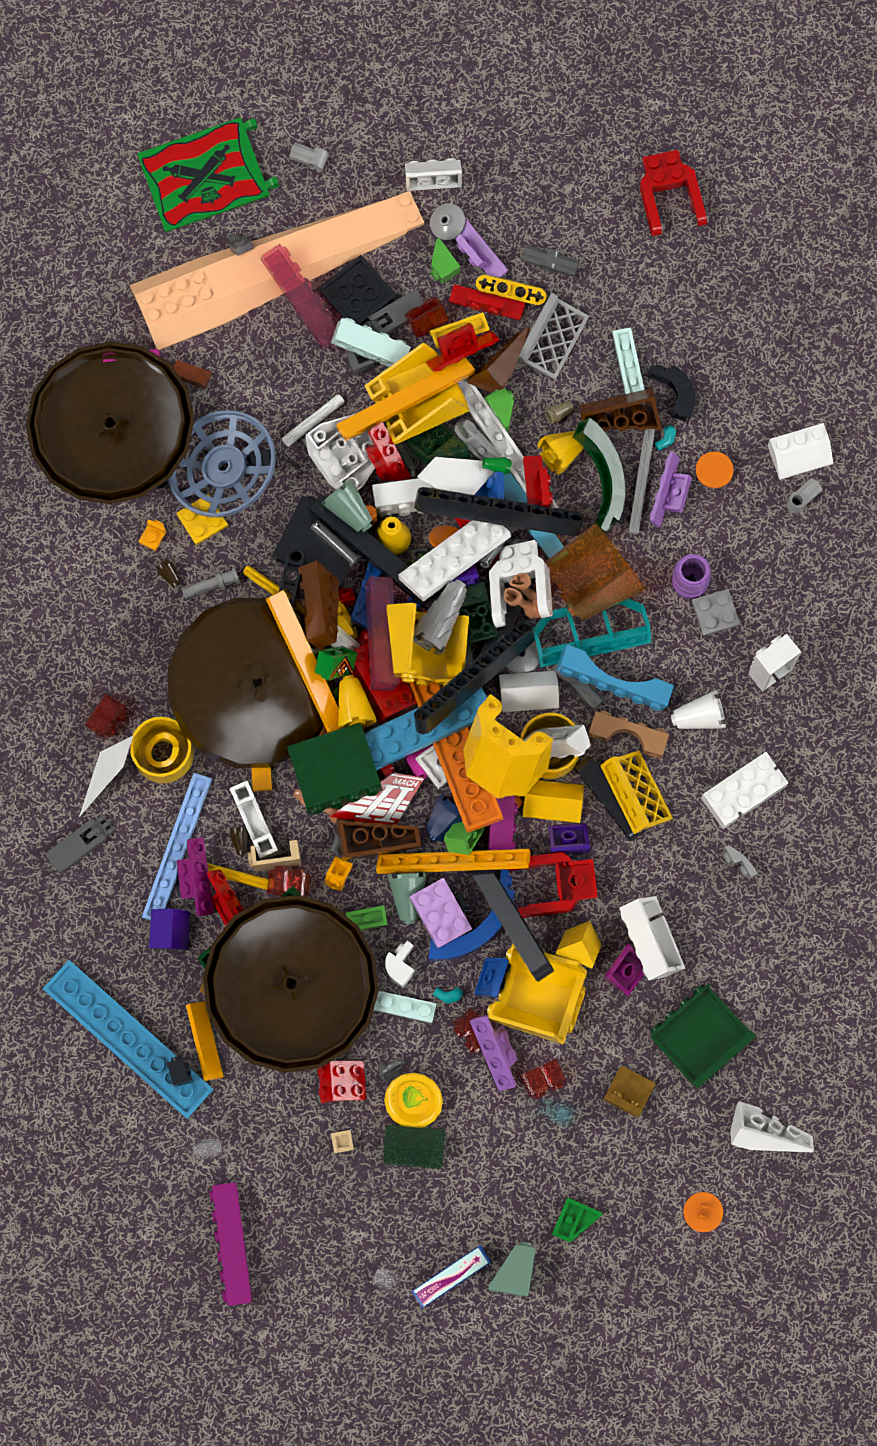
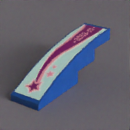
M480 1245L421 1284L412 1293L421 1307L424 1308L492 1261Z

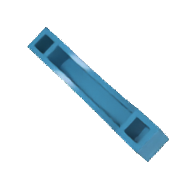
M568 644L562 650L556 671L561 672L563 676H572L581 683L593 684L600 690L614 692V695L618 697H627L632 699V702L648 705L650 709L655 711H663L668 706L674 686L659 679L644 682H627L616 679L599 669L585 651Z

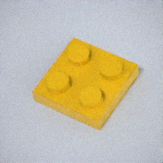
M199 499L191 505L199 510L208 512L211 503ZM186 507L176 513L195 545L200 544L228 527L223 517L201 516L191 512Z

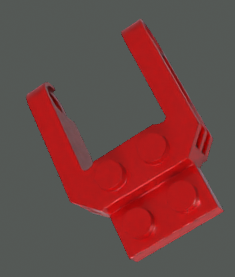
M674 150L642 157L645 175L640 182L639 189L652 237L662 235L661 222L653 192L657 193L680 188L683 185H686L692 211L696 215L697 227L707 225L706 212L695 170L682 164L679 151Z
M560 852L530 856L529 868L507 869L514 871L556 866V881L560 901L530 904L528 907L517 908L521 916L526 918L570 913L579 900L598 898L594 860L573 861L565 853Z

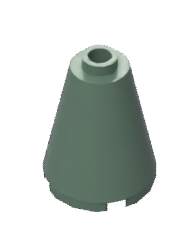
M351 478L321 502L323 506L357 532L360 530L365 532L372 526L370 523L372 518Z
M417 872L395 873V877H392V874L389 873L388 880L399 919L404 920V924H414L415 920H418L420 916L409 897L425 888L427 873L422 872V875H419Z

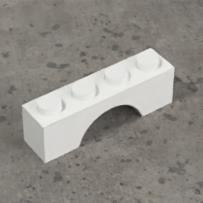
M248 781L231 787L230 791L260 860H267L279 855Z

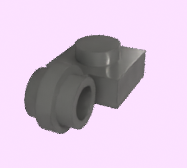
M232 233L227 238L231 252L237 256L254 249L252 241L244 237L240 238L237 233Z

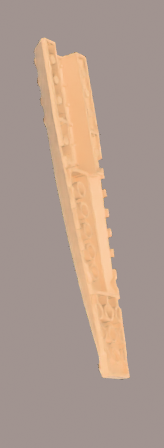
M407 191L386 200L252 241L254 249L238 256L228 248L199 257L130 285L136 302H138L156 349L161 350L226 324L248 313V311L264 305V303L272 299L274 300L280 297V295L288 291L290 292L296 289V287L356 259L360 255L363 256V254L405 235L408 231L424 225V221L411 192Z

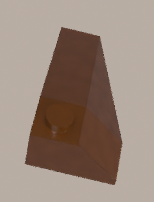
M529 327L520 330L501 347V350L489 358L490 361L484 366H480L475 371V374L466 380L467 383L488 392L496 389L502 390L508 384L506 381L512 376L530 331Z

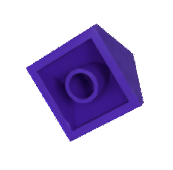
M587 823L548 826L550 854L560 852L565 854L589 853L590 842Z
M151 909L149 948L188 950L190 911Z

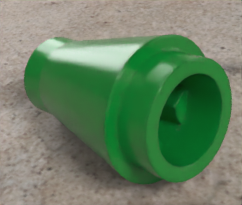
M484 457L482 462L483 469L502 472L504 475L510 473L512 465L511 459H507V457Z

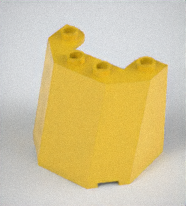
M416 603L387 605L395 677L403 678L402 681L408 683L416 681L417 685L427 686L428 683L444 684L445 686L465 668L469 616L462 615L457 617L451 636L445 646L446 649L442 655L434 654L435 648L427 651L413 642L414 627L421 617L425 615V613L416 612Z
M490 694L477 710L463 749L466 776L497 799L514 795L518 797L525 796L549 767L553 739L543 732H535L526 742L495 720L502 711V704Z
M512 943L511 948L506 953V959L509 960L508 963L511 965V968L505 975L506 983L498 997L500 1001H494L488 1007V1018L493 1022L563 1045L567 1033L571 1034L579 1014L586 990L583 984L587 976V970L576 961L544 952L554 968V972L537 982Z

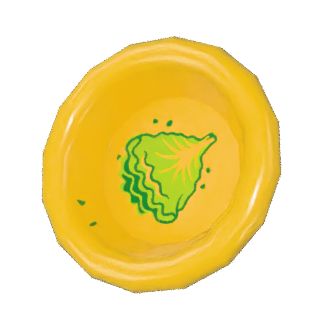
M413 1072L402 1074L392 1080L386 1089L384 1102L386 1111L393 1121L403 1127L416 1129L426 1127L436 1120L441 1113L443 1099L441 1090L432 1079L424 1074Z

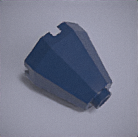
M441 794L437 799L426 828L427 836L435 843L437 841L443 842L444 836L451 826L462 822L455 801L446 799L448 796L445 794Z

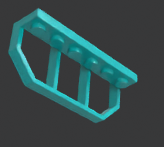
M619 595L553 610L552 616L541 618L533 628V638L541 668L558 664L562 650L567 644L585 651L591 657L651 643V630L644 605ZM623 605L641 613L645 626L613 633L605 608ZM600 609L608 634L579 641L572 615ZM567 616L574 642L542 649L538 638L539 633L550 620Z

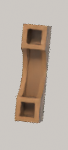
M600 711L595 712L588 737L607 742L615 734L628 733L640 741L643 754L662 759L669 734L661 728H655L654 730L648 728V725L637 722L635 724L629 722L628 718L622 716L616 718L612 717L609 712Z

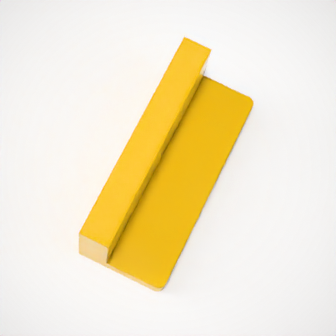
M482 312L431 330L429 334L433 338L436 349L440 348L437 338L468 323L473 325L476 335L489 331L484 313Z

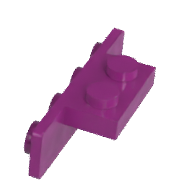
M204 838L187 839L189 859L176 860L181 898L195 899L197 916L214 914L210 881L206 875L208 873Z

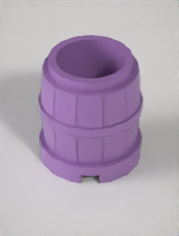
M689 554L681 558L672 574V585L675 591L682 597L691 599L705 593L711 579L709 563L705 558L696 554ZM693 575L696 582L689 581L685 577Z

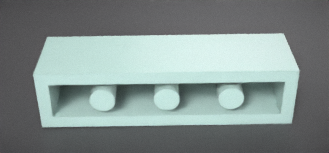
M342 318L337 323L331 343L368 359H373V361L387 367L392 366L407 355L411 348L402 340H394L385 333L374 332L371 327L355 324V321L349 318Z

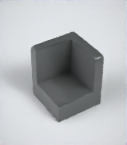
M354 352L346 354L348 364L354 376L375 368L373 359H368L359 354L355 356Z

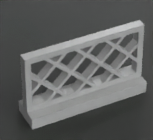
M551 293L526 338L517 362H523L555 380L589 316L558 299L557 295ZM557 305L565 309L566 315L557 317L555 311ZM577 315L583 318L582 323L573 326L571 316ZM568 318L570 327L561 329L558 320ZM555 321L558 330L549 333L547 324ZM571 330L574 338L565 342L562 332ZM559 333L562 343L553 345L550 335ZM547 337L549 346L540 348L539 338ZM563 346L564 356L556 357L554 348ZM551 349L553 359L544 361L541 351ZM538 352L541 362L533 363L528 359L531 354ZM555 362L557 369L554 374L547 370L546 363Z

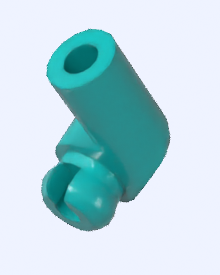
M666 425L663 428V439L654 443L658 451L674 443L676 430L673 426Z
M437 987L433 993V996L446 1004L458 1002L463 995V991L460 988H454V990L445 992Z

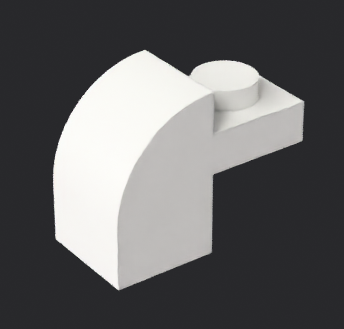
M408 941L398 946L395 951L396 956L389 952L385 961L388 976L402 988H404L415 973L411 967L404 963V960L414 948Z

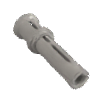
M235 567L231 571L222 574L217 573L216 577L182 588L185 600L217 588L225 589V586L234 583L240 584Z

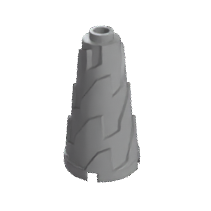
M456 580L447 584L437 601L433 602L427 613L421 617L414 627L413 642L427 651L435 648L434 654L442 655L446 649L445 646L453 631L452 628L459 615L458 612L466 597L467 589L462 581Z

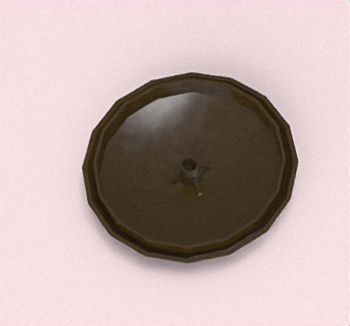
M108 341L78 348L49 368L32 393L26 430L31 455L50 483L76 499L113 504L143 497L172 476L188 452L194 415L188 388L168 361L143 346ZM105 359H114V360H116V361L103 362V360H105Z
M232 598L203 611L180 635L168 665V702L181 732L205 756L234 768H269L290 758L287 746L314 738L324 726L322 719L266 598ZM293 609L306 637L304 616L298 610ZM308 641L310 648L317 661L319 651L325 650L327 648L325 646L323 648L317 649ZM333 678L332 680H326V682H327V684H328V686H329V689H330V691H331V693H332V695H333V697H334V694H333V690H334V678ZM253 680H257V686L253 687Z
M300 895L263 899L233 916L212 943L203 975L207 1013L223 1042L251 1064L283 1073L318 1069L348 1052L370 1024L379 992L375 955L359 926L333 905ZM288 978L294 981L291 989L285 985Z

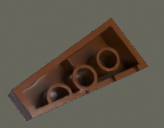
M653 388L579 405L582 421L591 418L603 431H609L610 429H619V431H627V429H638V431H646V429L662 430Z
M316 560L299 567L298 573L302 575L303 582L300 583V589L304 591L305 595L302 605L307 613V616L304 617L307 641L317 649L337 642L340 582L336 576Z
M338 820L336 822L342 861L418 849L421 846L418 826L363 823Z

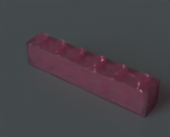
M278 244L263 254L260 260L321 349L325 351L334 345L331 343L337 324L332 320L333 315L328 308L325 309L321 304L323 301L319 294H314L310 288L312 285L308 278H303L299 265L296 262L293 263L289 256L291 254L288 249Z
M370 576L365 584L371 690L393 691L397 684L400 683V678L394 676L387 605L396 604L393 600L395 585H393L392 578Z

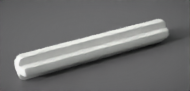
M339 394L286 434L282 438L286 446L292 445L343 405L344 399Z

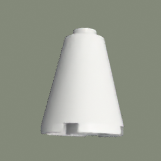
M712 691L675 709L674 714L671 715L673 726L677 725L678 729L726 728V724L721 722V720L725 719L721 700L715 697L718 691Z

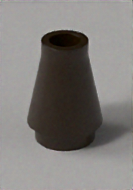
M169 559L156 567L157 573L172 588L182 583L173 562H170Z
M245 826L230 829L231 834L229 836L237 855L247 854L248 831H246Z

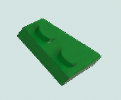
M567 1198L552 1235L570 1243L601 1217L602 1212Z

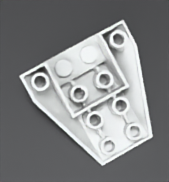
M355 414L321 423L306 434L309 456L327 482L335 489H338L351 478L357 490L364 486L375 468L365 450L369 445H374L368 434L369 430L345 441L336 428L337 423Z

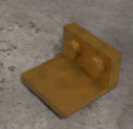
M620 1066L603 1101L639 1118L655 1083L624 1066Z

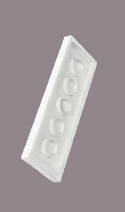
M472 520L398 575L399 580L422 601H425L510 538V531L503 525Z

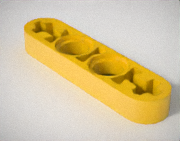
M487 274L480 275L476 280V287L482 292L535 305H541L547 299L546 291L540 287ZM486 278L488 283H493V280H496L494 291L490 290L492 286L489 285L483 288L479 281ZM500 282H504L508 286L507 291L504 293L499 292L497 289V285ZM517 287L525 289L526 294L523 297L516 295L515 290ZM529 288L532 289L531 293L537 294L540 291L541 295L544 296L539 301H536L534 296H530V300L526 299L529 294Z

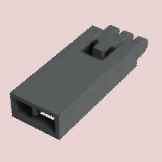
M415 289L369 316V321L363 325L371 327L374 332H382L389 335L428 312V307ZM390 317L393 322L382 328L381 325L387 324L386 318Z
M105 814L94 822L92 819L45 853L60 875L107 840L106 837L116 831L114 826L108 830L106 829L112 824L109 820L104 824L101 823L107 818ZM87 836L90 840L92 836H97V838H95L87 845L82 839L83 837Z

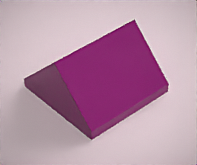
M627 944L604 976L607 982L627 996L630 995L644 975L641 960L637 957L635 949L631 945Z

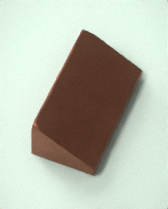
M177 360L173 368L182 381L206 390L212 372Z

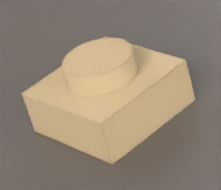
M351 1130L331 1133L334 1154L354 1150Z

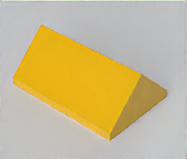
M538 780L525 795L523 817L580 823L584 785Z
M588 921L565 930L556 954L593 968L602 944L591 922Z

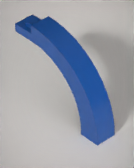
M501 869L500 881L513 901L515 890L507 889V887H511L512 876L508 875L509 870ZM492 910L486 920L472 932L455 938L439 948L436 947L431 939L429 961L458 959L486 945L502 927L495 912Z

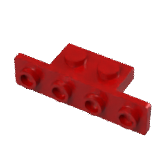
M453 285L449 298L450 303L515 320H521L525 303L459 285Z
M468 323L437 338L442 354L427 361L426 364L433 372L441 371L452 363H457L469 355L476 354L477 351L485 347L492 346L495 342L499 341V338L492 331L476 337L473 325Z
M379 422L368 431L374 445H369L365 448L378 477L382 481L393 480L397 482L411 480L412 477L384 423Z
M524 456L523 466L527 503L549 507L550 503H553L552 492H549L551 476L547 474V468H543L542 456Z
M220 869L209 871L206 875L216 891V894L212 897V902L226 926L233 916L244 911V908L240 905L235 892L231 889Z

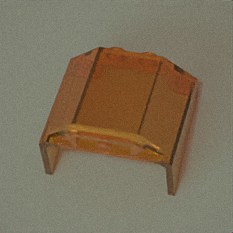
M597 524L592 525L545 562L549 567L550 582L554 581L561 590L560 596L566 604L568 603L567 609L573 617L578 616L581 621L645 589V586L631 566Z

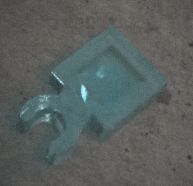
M542 1100L541 1103L547 1105V1110H538V1113L540 1115L549 1114L551 1115L549 1121L568 1128L575 1109L558 1102L553 1107L549 1101Z

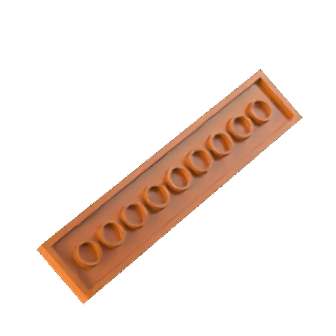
M416 681L409 683L418 707L422 706L444 686V684L428 683L427 686L417 685ZM468 727L433 743L467 833L504 820L496 798L466 776L463 749L470 732Z

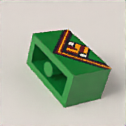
M345 646L321 650L318 654L315 673L321 675V678L325 680H332L337 677L342 678L353 674L357 652Z

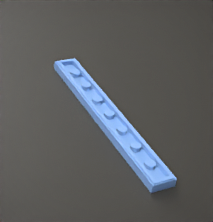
M197 773L192 775L142 915L144 919L151 920V909H166L178 876L176 860H182L185 857L187 839L192 837L212 778Z

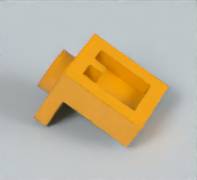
M148 519L147 527L138 542L156 551L166 534L164 524L158 520L151 521Z
M335 857L326 873L324 884L331 889L342 891L353 864Z

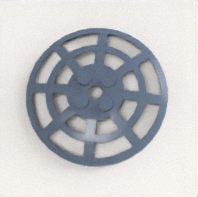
M233 410L218 411L194 421L191 436L196 432L201 442L194 448L189 460L182 459L179 466L187 467V479L190 488L182 492L179 491L176 482V471L168 479L170 488L184 507L198 515L225 517L241 512L252 505L263 494L272 479L276 462L273 440L269 432L258 420L243 412ZM230 419L229 430L218 431L207 436L202 429L203 426L211 422ZM237 420H243L252 424L261 433L253 440L245 433L236 431ZM228 436L227 445L215 447L212 443L215 439ZM235 438H241L249 443V445L240 451L234 446ZM265 438L271 451L270 466H262L261 453L258 448ZM206 446L209 452L203 462L195 461L200 451ZM254 451L256 466H247L246 457ZM224 463H228V468L221 471V466ZM193 468L201 469L205 478L197 484L194 481ZM254 474L250 483L243 488L240 481L244 475ZM259 474H268L261 488L250 498L247 492L255 485ZM209 484L216 488L214 498L205 495L200 490ZM234 487L237 491V494L234 496L222 498L224 489ZM195 493L202 500L211 503L208 512L193 507L185 498ZM239 498L244 502V504L232 510L216 513L219 504L230 503Z

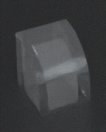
M379 1265L370 1284L392 1295L401 1276Z

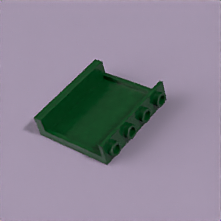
M361 722L287 746L309 815L320 814L329 808H339L344 803L357 802L362 797L375 796L380 791H383Z
M709 983L706 986L701 984L694 991L696 995L691 999L685 998L679 1004L681 1008L676 1012L672 1010L664 1017L666 1021L662 1025L657 1023L650 1030L652 1034L649 1036L696 1090L756 1037L710 988Z

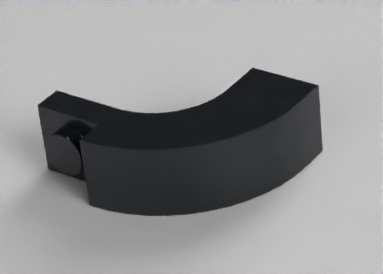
M651 365L648 377L667 384L676 394L677 402L671 417L689 424L695 406V391L690 379L682 370L673 365L669 371L663 366Z

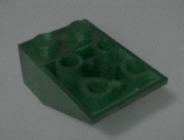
M442 424L405 440L426 466L435 457L471 459L468 445Z
M484 582L466 586V597L458 612V616H469L467 644L498 637Z

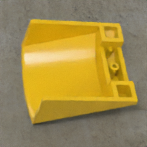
M420 344L364 385L371 400L377 403L435 373L427 366L426 362L440 354L427 344ZM456 383L385 421L388 426L386 429L393 443L398 444L470 411L459 384Z

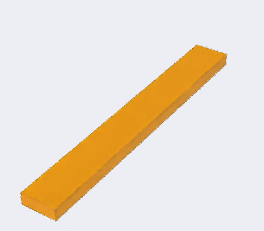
M465 357L459 362L452 363L443 370L437 371L337 423L336 428L345 441H348L374 427L379 422H384L475 374V369Z
M284 590L279 591L266 598V601L327 732L340 729L338 726L339 708L326 680L321 678V675L315 673L316 658Z
M530 849L471 851L469 855L453 852L384 854L378 856L376 871L377 874L523 869L529 868L531 853Z

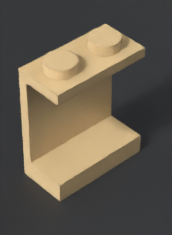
M297 840L289 841L291 856L258 861L255 846H251V852H248L250 867H254L255 872L301 865Z

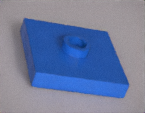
M486 957L474 994L480 997L497 998L509 960Z

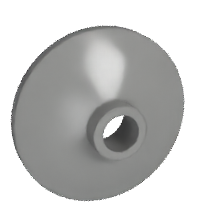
M450 203L436 208L430 219V227L433 234L441 240L455 239L462 233L465 227L464 212L457 205ZM447 217L448 221L443 223V220Z
M533 641L524 650L525 656L520 657L518 655L506 667L515 673H529L534 670L539 664L535 642Z

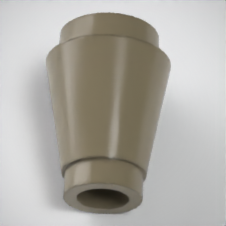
M567 401L548 407L545 410V416L550 424H557L574 411L572 403Z

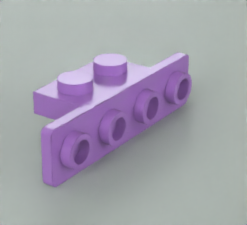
M465 218V227L462 233L455 238L459 243L457 247L462 253L468 254L470 257L468 260L475 268L480 267L488 275L502 278L508 272V269Z
M671 451L665 461V470L660 478L659 490L655 495L654 508L650 512V521L656 527H661L665 511L682 513L692 480L690 475L676 473L680 458L675 452Z
M487 1015L472 1018L470 1020L471 1026L498 1090L514 1088L516 1082L510 1067L517 1061L516 1052L509 1041L508 1033L503 1025L496 1026L493 1029Z

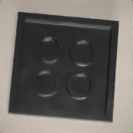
M362 255L358 256L318 288V291L343 319H352L355 321V324L360 326L368 320L369 316L397 298L394 291Z

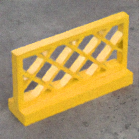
M640 751L619 757H611L600 765L634 834L673 819ZM633 757L636 758L638 766L631 763ZM620 762L626 765L625 771L623 770ZM630 768L637 772L636 777L629 774ZM641 775L646 778L647 783L640 780ZM629 780H631L632 782H634L633 788H632V786H631ZM638 785L645 789L644 794L637 791ZM649 792L654 794L655 801L648 797ZM637 797L643 800L642 805L640 804ZM647 803L654 806L653 811L646 808ZM658 809L662 811L665 818L657 815ZM646 814L651 817V821H650V822H649V820H648Z

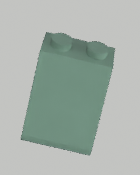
M520 1241V1245H515L490 1283L488 1291L528 1297L536 1248L532 1247V1243Z

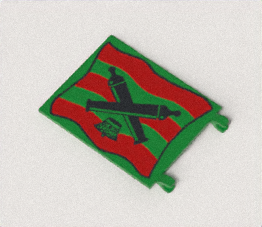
M240 117L137 153L165 232L269 197L268 190L279 187L277 177H272L264 182L246 131L258 128L254 118L243 123Z

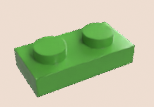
M384 905L346 913V916L357 924L360 930L388 925Z

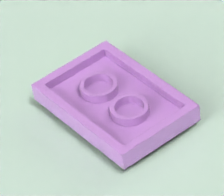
M444 878L409 897L437 948L472 929Z

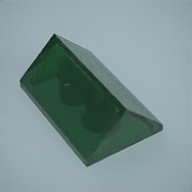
M386 1125L383 1164L442 1169L445 1129Z

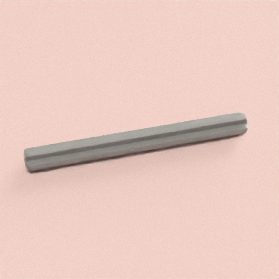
M646 429L644 431L629 533L634 535L639 533L655 429Z

